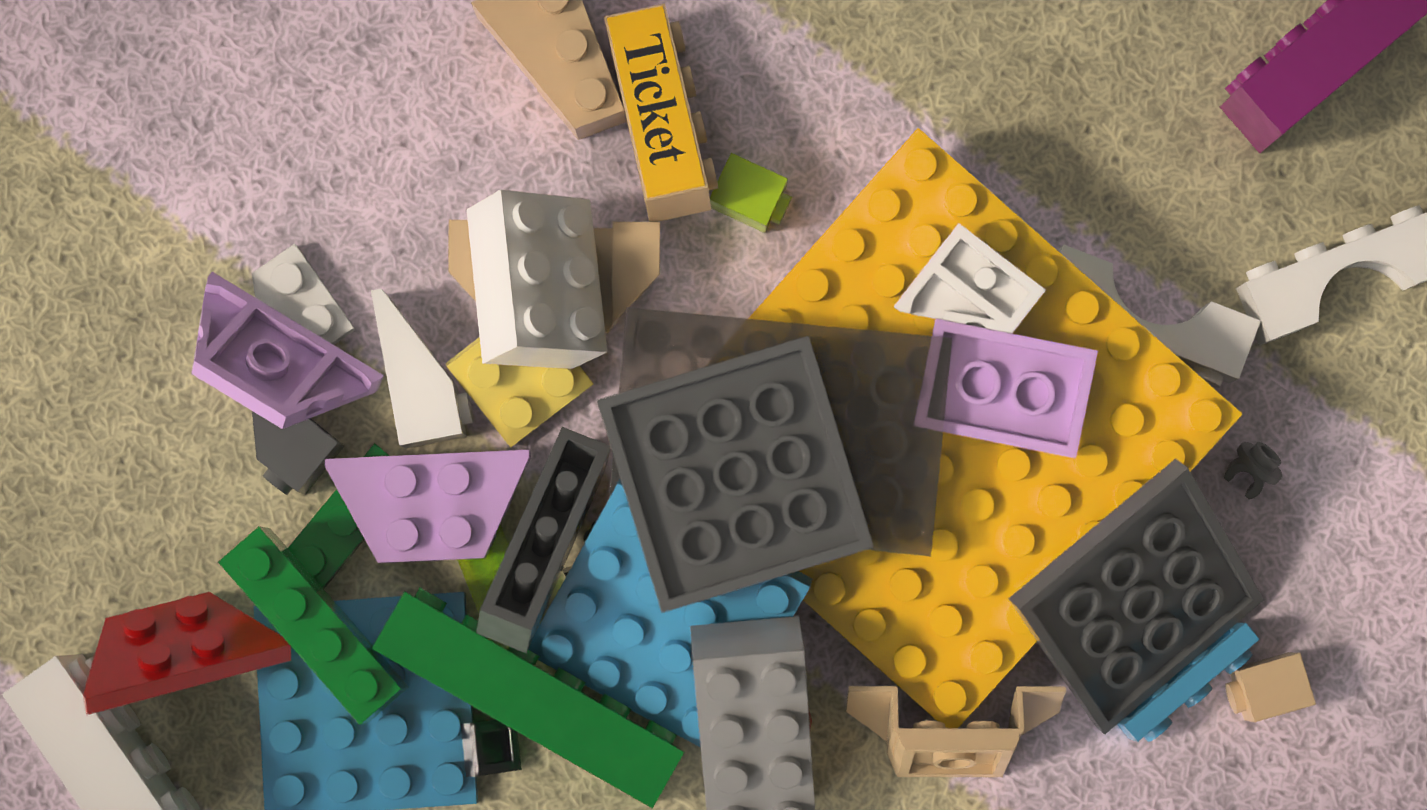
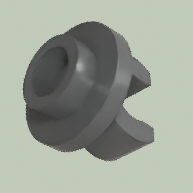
M1242 442L1236 450L1239 457L1228 465L1224 475V479L1228 482L1239 472H1247L1252 475L1254 482L1245 493V497L1250 500L1261 493L1265 482L1275 485L1282 479V472L1278 467L1281 464V460L1269 446L1262 442H1257L1255 445L1249 442Z

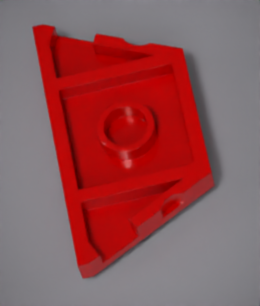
M211 592L187 596L163 604L105 618L83 692L85 712L87 715L291 661V646L280 634Z

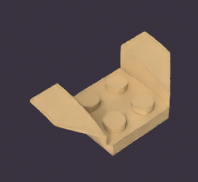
M449 220L448 272L476 301L468 220ZM613 222L612 228H593L605 333H609L622 314L660 275V222Z
M849 686L846 712L886 741L887 755L897 777H1003L1020 737L1060 713L1066 687L1017 686L1011 706L1008 729H999V724L992 721L971 722L967 724V729L945 728V724L939 721H921L914 723L913 728H899L898 686Z

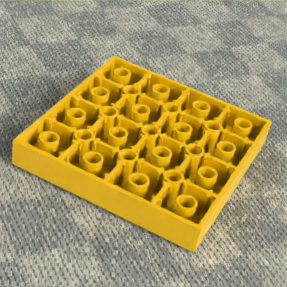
M919 128L914 131L705 366L714 365L809 336L874 547L799 570V572L812 578L810 589L803 601L936 721L943 722L945 728H959L1037 642L1008 598L1174 459L1180 461L1191 472L1242 416V413ZM958 223L1045 289V292L1012 334L1098 351L1076 458L914 426L935 319L899 312L894 308V305Z

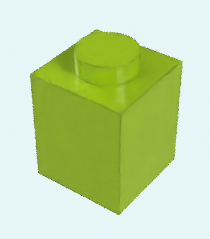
M730 153L717 181L718 189L713 190L710 196L711 209L765 233L770 222L780 225L789 207L792 196L784 193L788 178Z

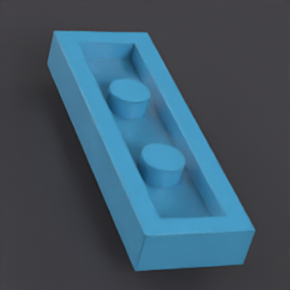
M1236 623L1117 725L1130 740L1139 742L1143 737L1147 742L1154 740L1170 727L1172 721L1168 716L1182 704L1190 708L1212 691L1213 688L1209 682L1220 672L1225 670L1228 674H1231L1243 666L1253 656L1249 648L1260 639L1246 623Z

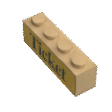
M665 3L604 16L649 222H659L711 210L709 191L718 189V183L712 158L702 160L698 144L707 142L701 111L691 113L687 98L696 97V91L690 66L680 68L677 53L686 51L680 22L669 23Z

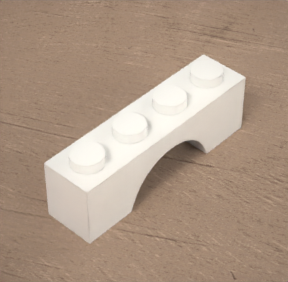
M1418 205L1391 216L1393 226L1375 232L1371 223L1342 235L1345 241L1344 245L1327 251L1324 242L1295 253L1297 263L1279 269L1276 261H1272L1247 271L1246 274L1249 281L1237 287L1236 290L1246 314L1261 320L1255 335L1259 346L1318 323L1319 304L1322 293L1330 279L1340 270L1354 267L1373 269L1392 279L1402 290L1426 282L1427 213H1423L1421 206Z
M1063 245L1058 250L1209 385L1220 388L1222 381L1232 383L1240 378L1261 320L1211 301L1188 321L1173 325H1160L1148 322L1131 312L1118 295L1114 283L1113 263L1067 245Z

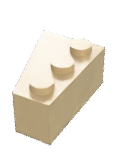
M475 0L471 2L476 17L493 35L508 56L521 69L578 140L626 123L624 108L582 0Z

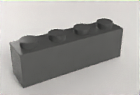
M565 427L561 428L480 609L477 634L527 653L605 473L611 450L610 445Z

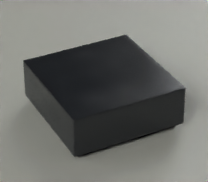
M496 719L461 724L466 777L522 770L517 731Z

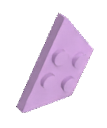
M211 272L208 276L192 375L281 429L371 395L379 389L384 376L214 272Z
M528 449L325 459V468L377 563L484 559L487 557L495 540L499 525L508 511L521 476L530 462L531 451Z

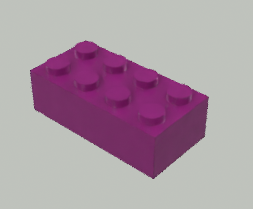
M1327 0L1303 25L1299 23L1264 55L1268 63L1261 56L1239 73L1235 80L1225 87L1230 97L1220 106L1221 110L1260 154L1427 14V0Z

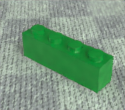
M258 526L218 561L222 568L359 725L369 723L409 687L383 656L372 649V644L271 528Z

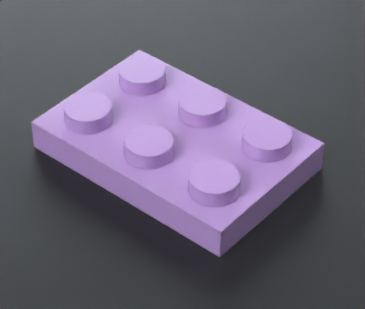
M935 319L914 426L1076 458L1098 351Z

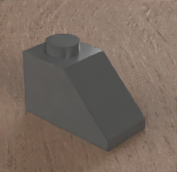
M252 411L256 459L268 468L263 477L286 495L292 489L306 495L326 470L325 459H335L345 445L311 418L281 429Z

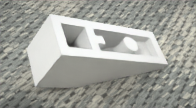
M382 289L371 290L399 445L406 449L467 437L465 424L473 423V413L468 393L459 394L456 383L391 298Z

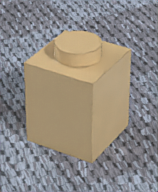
M1287 652L1243 665L1230 674L1232 682L1225 684L1227 698L1235 714L1242 712L1245 721L1258 722L1316 705L1300 653Z

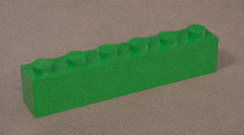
M419 587L414 596L404 590L372 645L373 650L653 809L684 754V751L673 745L678 735L652 720H649L645 728L631 721L627 717L632 709L605 693L600 702L584 694L581 691L586 682L558 667L554 675L537 667L535 664L540 656L529 649L527 653L510 646L506 649L489 638L477 634V619L466 614L462 622L455 620L443 613L447 602Z

